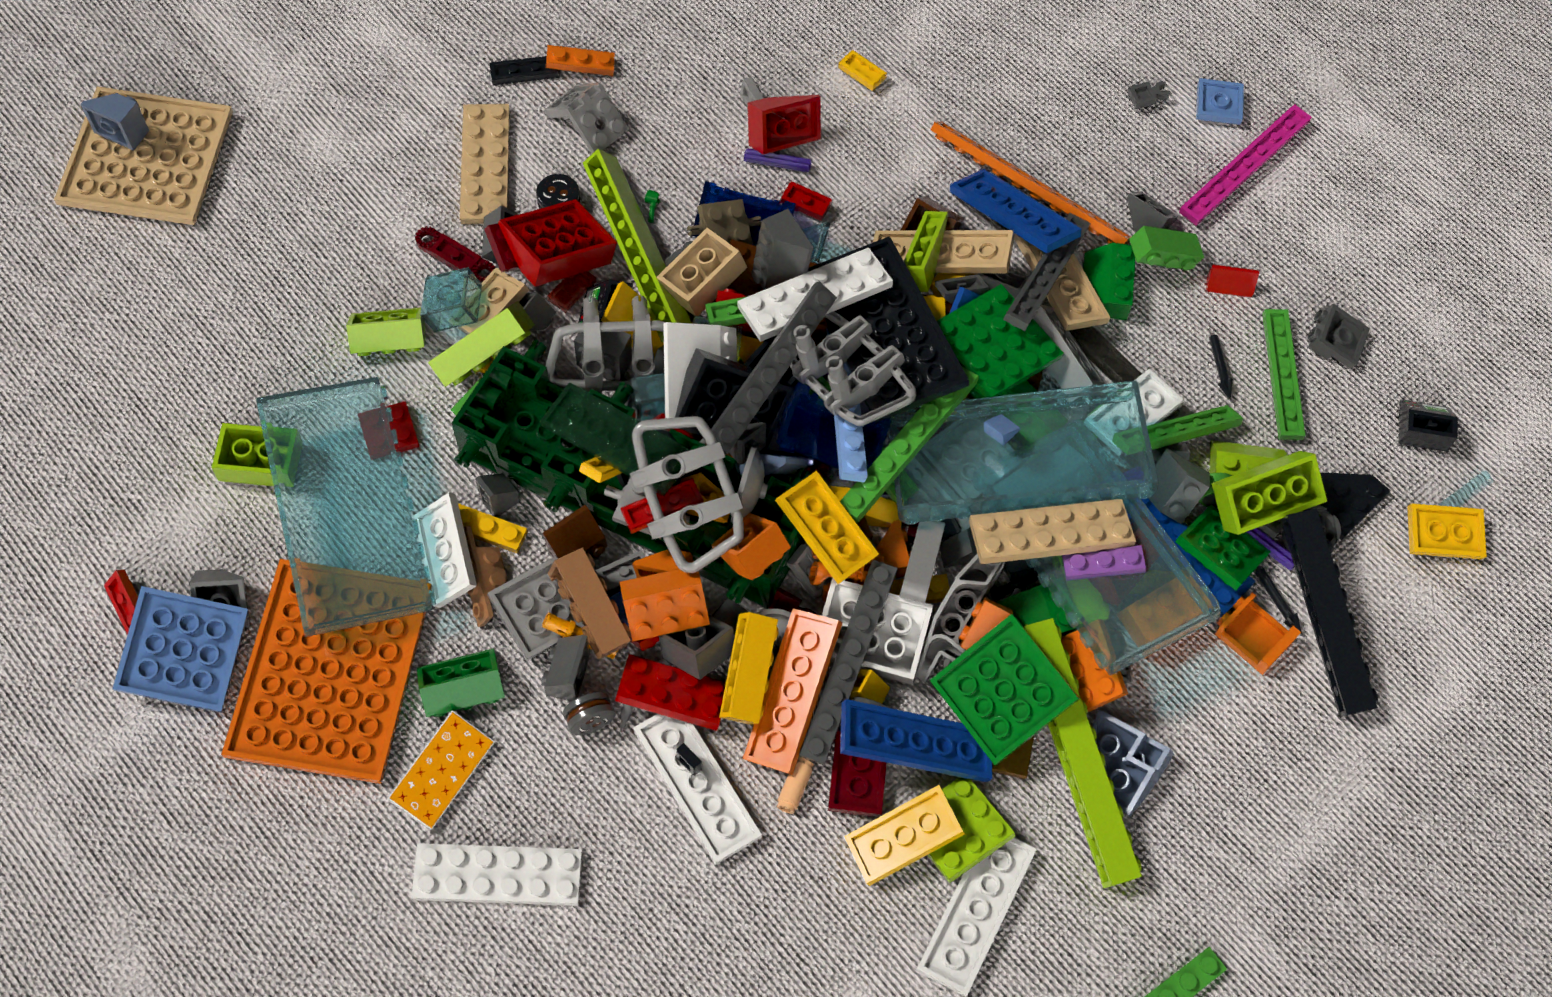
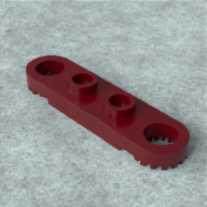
M421 227L415 234L416 244L419 249L479 285L485 280V277L482 278L478 273L484 269L489 270L491 273L495 269L492 263L447 235L441 234L435 228ZM426 235L434 237L429 243L422 242L421 239Z

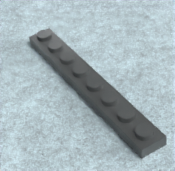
M1069 213L1066 219L1082 229L1081 237L1047 254H1043L1003 319L1004 321L1026 331L1091 224L1088 221Z
M820 281L813 284L711 430L716 437L717 443L721 442L725 454H728L798 355L796 349L797 342L793 334L794 329L800 325H805L807 329H810V335H812L837 299Z
M872 560L801 748L800 757L825 766L841 723V704L845 699L849 700L898 568Z

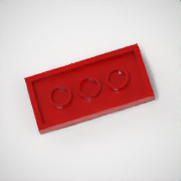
M629 654L615 701L717 731L721 720L719 716L726 682L706 676L699 680L682 669Z

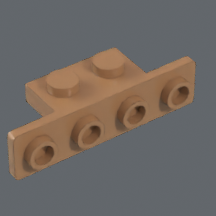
M464 526L477 584L475 588L468 591V594L471 597L472 612L474 618H476L478 627H484L493 617L487 593L505 584L508 580L499 547H476L471 526Z

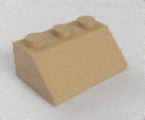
M706 228L656 278L682 307L695 317H698L706 309L705 304L712 303L717 298L718 290L723 291L747 268V265L738 249L709 228Z

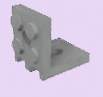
M601 83L577 84L543 110L548 118L568 117L591 154L598 148L604 150L629 130V127ZM597 117L603 120V126L600 130L595 125Z

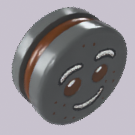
M593 692L570 702L564 708L563 716L567 721L571 734L586 735L610 724L614 720L616 712L607 693Z

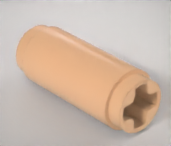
M798 757L793 775L788 774L777 800V808L781 811L794 814L795 810H797L813 771L814 764L811 761Z

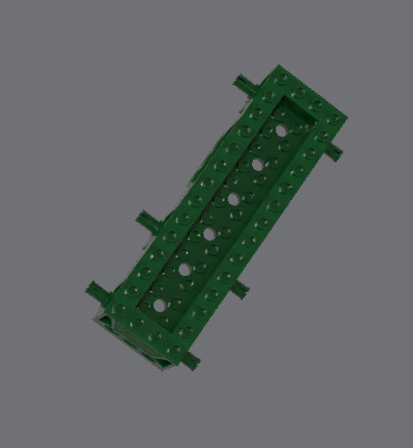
M533 340L524 356L503 346L451 422L459 450L454 460L459 465H462L464 462L463 467L468 468L470 463L473 462L495 474L503 473L508 480L513 479L517 485L545 498L544 506L549 510L553 507V512H558L560 506L575 512L586 505L599 526L654 553L667 550L668 547L663 538L652 539L651 535L641 531L631 534L628 526L613 521L612 517L618 506V500L605 496L604 491L607 485L619 490L623 489L617 476L598 483L579 471L581 463L611 450L615 452L620 438L629 429L637 425L636 410L625 405L634 392L633 387L627 384L626 388H624L626 383L620 382L611 398L590 389L584 399L549 382L547 367L538 363L543 353L547 350V347L542 342L537 346L538 340ZM522 418H529L531 423L528 426H520L518 421ZM674 429L669 431L678 442L682 453L707 446ZM566 439L575 441L574 446L570 448H565L561 444ZM725 455L726 457L723 460L734 492L737 493L742 475L736 460ZM713 463L682 476L684 478L702 473L723 491ZM798 469L791 484L771 476L767 482L768 488L765 498H759L751 514L776 522L791 547L780 560L773 562L765 569L761 576L753 580L738 575L721 556L699 570L700 576L728 589L729 592H727L726 596L731 601L735 597V603H741L744 597L766 609L770 606L777 590L790 570L787 561L798 547L806 542L775 500L812 473L808 470L804 475L805 469ZM686 513L687 516H690L689 524H696L698 522V516ZM731 513L726 523L712 520L696 529L674 533L673 536L680 550L690 552L695 561L713 549L711 545L733 527V523L730 522Z

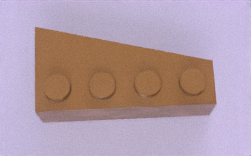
M582 547L554 560L548 576L551 581L557 579L558 592L563 600L569 599L571 603L570 613L575 621L583 623L582 633L588 636L589 645L599 660L626 647L631 641L629 638L631 633L626 623H621L617 615L619 610L613 599L610 600L606 594L607 586L603 578L597 576L592 556L589 553L586 554Z

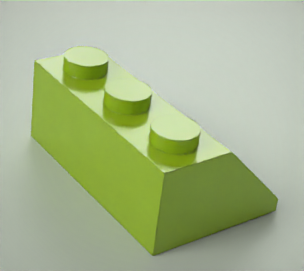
M424 307L351 313L346 324L350 354L357 353V356H368L372 352L381 351L382 354H391L399 349L415 352L425 346Z
M1211 440L1209 473L1235 475L1287 456V453L1284 449Z

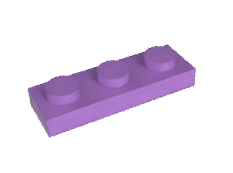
M1142 545L1062 555L1066 582L1146 572Z

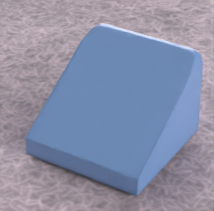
M1002 414L984 422V432L1003 446L1020 431L1019 426Z

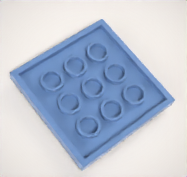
M141 586L112 688L113 691L222 713L249 610L247 608Z

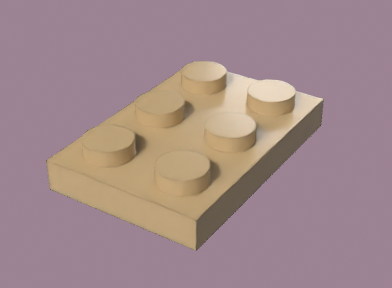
M495 268L448 320L453 326L466 334H470L515 302L520 301L529 289L524 283L505 272L501 273L500 269Z

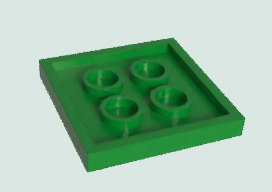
M1212 504L1175 541L1185 552L1190 553L1205 568L1215 573L1225 584L1231 586L1234 590H1237L1271 552L1247 532L1237 535L1224 531L1219 511Z

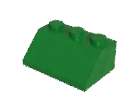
M1110 243L1085 252L1083 270L1110 318L1127 320L1133 305L1135 255L1132 246Z
M494 648L416 667L418 687L426 717H440L452 710H468L477 704H492L501 698H505Z

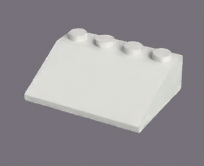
M664 323L665 418H675L685 373L696 348L737 362L736 328L708 324Z
M833 577L822 616L839 620L843 624L830 663L835 661L863 585L848 581L837 584ZM889 593L861 669L873 670L878 676L912 685L933 605L901 598L899 595Z

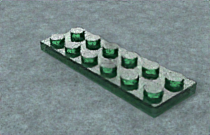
M569 382L539 421L541 426L631 477L630 473L639 470L632 432L640 421ZM648 430L643 433L648 465L660 461L668 455L690 451L689 448L656 430ZM677 459L670 460L668 470L672 474L679 473L681 463ZM677 478L653 483L655 492L665 496Z

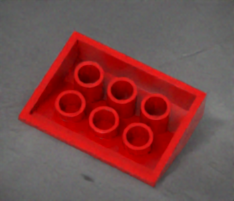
M576 199L500 219L498 222L520 271L534 287L611 264L617 241Z

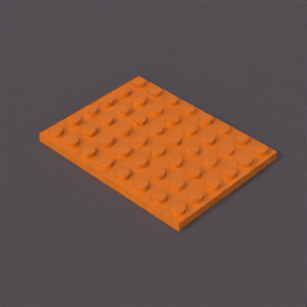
M280 559L221 753L223 758L382 784L429 604L432 584Z

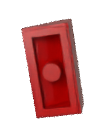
M1212 265L1207 275L1206 290L1212 293L1252 297L1259 277V271Z

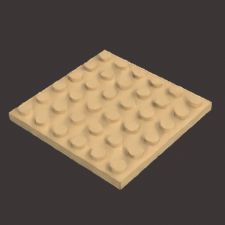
M97 86L92 99L115 93L135 99L139 104L142 115L145 117L149 132L133 151L95 134L85 116L54 198L56 204L195 225L233 114L232 107Z

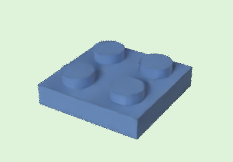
M1199 78L1197 83L1196 119L1241 125L1243 120L1244 84Z

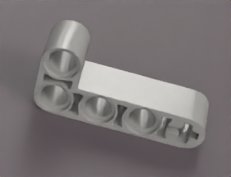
M920 517L899 597L925 604L945 527L944 522Z

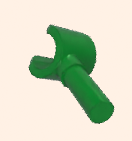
M649 189L645 195V203L651 204L648 222L654 223L655 209L659 205L660 199L658 192Z

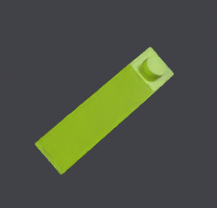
M924 212L904 259V263L920 292H928L933 281L948 212Z

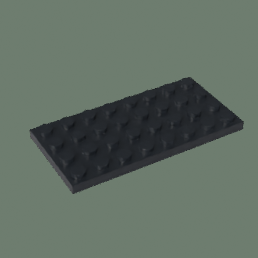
M890 236L808 268V272L869 247L893 280L891 288L835 311L849 322L861 315L871 324L872 333L869 336L884 350L891 345L895 346L903 354L905 360L900 369L916 388V397L911 404L875 420V423L970 386L966 373ZM823 318L830 334L840 329L838 325L829 319ZM861 344L845 363L850 373H853L858 366L866 363L875 355L865 345ZM892 376L875 395L870 396L864 401L869 411H872L903 397L906 391Z

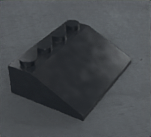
M696 348L685 373L675 418L698 416L704 419L709 428L712 429L754 368ZM784 378L779 380L749 423H766V447L759 453L766 452L794 390ZM697 427L678 428L702 436Z

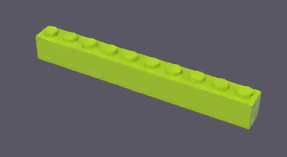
M598 148L583 162V166L640 295L647 299L648 313L652 321L692 324L686 309L675 300L656 278L666 268V265L617 157ZM657 331L661 342L664 343V332Z
M1051 618L1023 626L1080 697L1078 692L1079 683L1076 676L1072 675L1069 666L1070 657L1063 648L1061 630L1058 625H1055L1054 619ZM1080 698L1049 723L1048 727L1104 889L1142 877L1140 872L1142 867L1139 858L1134 855L1131 846L1132 836L1125 829L1122 820L1123 810L1114 797V784L1111 778L1107 776L1104 767V755L1098 750L1095 729L1089 724L1086 703Z

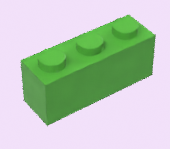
M1143 226L1129 238L1137 263L1191 270L1205 258L1197 234Z

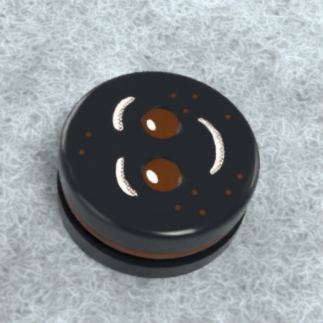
M552 174L542 179L537 186L536 196L539 209L574 199L580 203L579 186L570 176Z

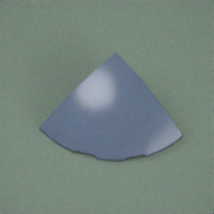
M774 452L760 453L764 464V480H769L771 476L780 478L797 473L798 469H806L816 462V459L804 455ZM746 462L739 464L741 475L743 474Z
M1099 710L1093 723L1097 736L1096 744L1098 750L1104 755V767L1107 776L1111 778L1114 784L1113 794L1116 802L1120 804L1125 814L1131 816L1155 786L1174 753L1170 748L1149 738L1145 733Z

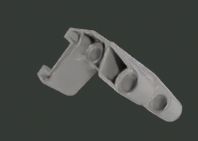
M977 553L955 577L952 586L934 615L922 657L915 673L916 678L926 683L942 659L945 660L943 663L944 668L953 662L955 658L945 653L946 650L957 656L965 652L959 645L960 639L958 637L965 624L969 625L973 616H971V613L976 603H982L984 598L992 591L1003 573L1005 562L980 564ZM971 598L974 602L973 607L969 610L962 609L959 606L961 599ZM951 619H955L960 623V628L955 632H950L945 627L946 623Z

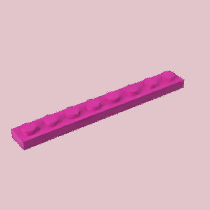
M1294 104L1183 204L1179 213L1197 226L1310 122L1312 117Z

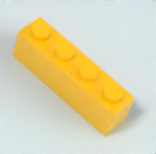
M752 612L739 614L719 718L744 724H759V720L764 713V694L769 686L768 671L774 659V654L772 653L773 644L779 632L777 627L778 619Z

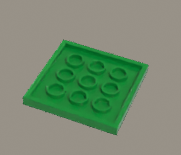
M1002 284L937 320L961 366L978 375L979 380L975 387L988 402H991L1060 360L1064 354L1034 319H1032L1026 331L1014 327L1003 320L1015 298Z
M1010 614L930 680L994 765L1002 762L1080 699L1014 614Z

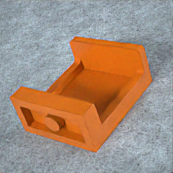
M1252 592L1247 598L1242 595L1233 605V608L1236 610L1231 615L1226 612L1217 622L1220 627L1215 635L1263 675L1301 632L1295 626H1292L1289 630L1282 626L1254 602L1253 599L1256 595Z

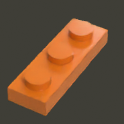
M547 45L546 68L613 76L615 53Z

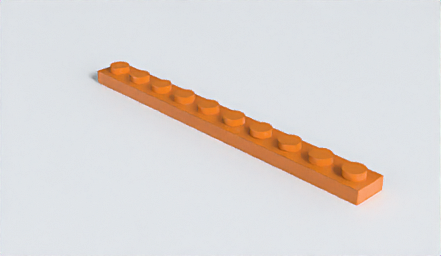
M934 122L930 130L936 133L935 137L945 143L949 141L955 145L954 149L963 154L967 152L974 156L973 160L983 166L987 164L992 167L991 171L1000 177L1007 176L1011 179V184L1020 189L1025 187L1030 190L1032 197L1048 201L1050 203L1049 207L1055 211H1064L1067 214L1072 213L1091 223L1088 228L1091 233L1097 236L1102 234L1108 238V243L1127 245L1130 243L1129 238L1132 236L944 122Z

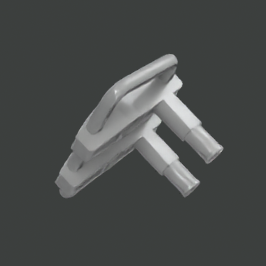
M638 296L632 299L633 321L599 322L598 300L591 297L592 302L589 303V297H587L582 303L583 323L562 326L554 332L545 366L548 370L549 382L561 388L586 390L587 395L590 389L602 393V391H616L620 382H625L624 388L629 384L636 390V396H651L653 387L665 386L664 376L653 378L655 363L651 331L664 332V323L666 322L650 321L647 308L648 302L644 296H641V301H639ZM634 331L631 358L635 380L603 381L605 365L600 332ZM575 333H583L581 358L584 380L554 377L553 373L563 337Z
M835 311L826 314L824 318L838 325L840 329L826 336L817 346H815V342L810 335V329H807V326L800 325L794 329L793 334L797 342L796 349L799 361L795 358L790 365L793 376L802 385L807 384L824 401L825 407L834 416L839 415L856 426H864L908 406L914 401L916 388L900 369V366L905 361L903 354L893 345L885 350L869 336L872 333L871 324L861 315L849 322ZM861 344L865 345L875 356L858 366L848 376L843 368V364ZM829 373L830 392L817 380ZM892 376L906 391L903 397L861 416L848 410L870 396L875 395Z
M698 416L652 419L639 422L632 432L639 470L630 473L635 489L643 487L654 519L653 522L647 524L652 539L662 537L677 567L685 573H696L725 554L726 551L738 545L744 538V523L741 512L743 504L741 503L739 493L734 492L723 460L726 456L721 442L717 443L714 433L705 420ZM697 427L706 441L707 446L680 454L668 455L664 459L648 465L643 433L648 430ZM672 459H677L681 463V470L677 474H672L668 470V463ZM713 463L724 497L697 505H688L682 510L664 517L653 483L680 478L688 472ZM692 509L698 513L699 520L696 524H689L686 521L685 515L688 510ZM731 513L734 534L694 562H687L673 534L688 529H696L702 524Z

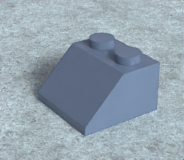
M115 93L86 100L80 104L95 134L134 151L149 132L139 104L132 97H125Z

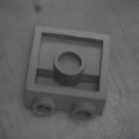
M1334 303L1324 309L1321 308L1314 316V320L1317 322L1316 326L1307 335V339L1310 340L1308 348L1326 360L1334 357L1350 369L1356 367L1370 328Z

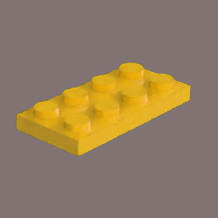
M817 471L775 500L837 584L843 582L879 555Z
M937 785L844 837L866 884L871 886L965 835V832L942 787Z

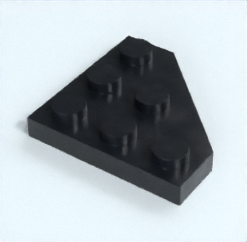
M1320 473L1327 502L1319 505L1327 508V512L1337 517L1341 526L1339 539L1343 540L1391 490L1372 474Z

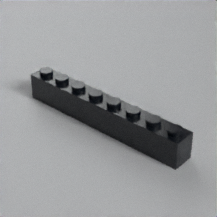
M1317 508L1286 515L1281 519L1282 527L1339 717L1376 709L1378 696L1375 689L1371 688L1370 669L1367 663L1363 662L1361 655L1363 651L1362 643L1359 638H1356L1353 629L1355 627V620L1353 615L1348 612L1346 606L1347 594L1339 583L1340 571L1337 564L1333 563L1332 545L1330 540L1325 537L1323 516L1318 513Z

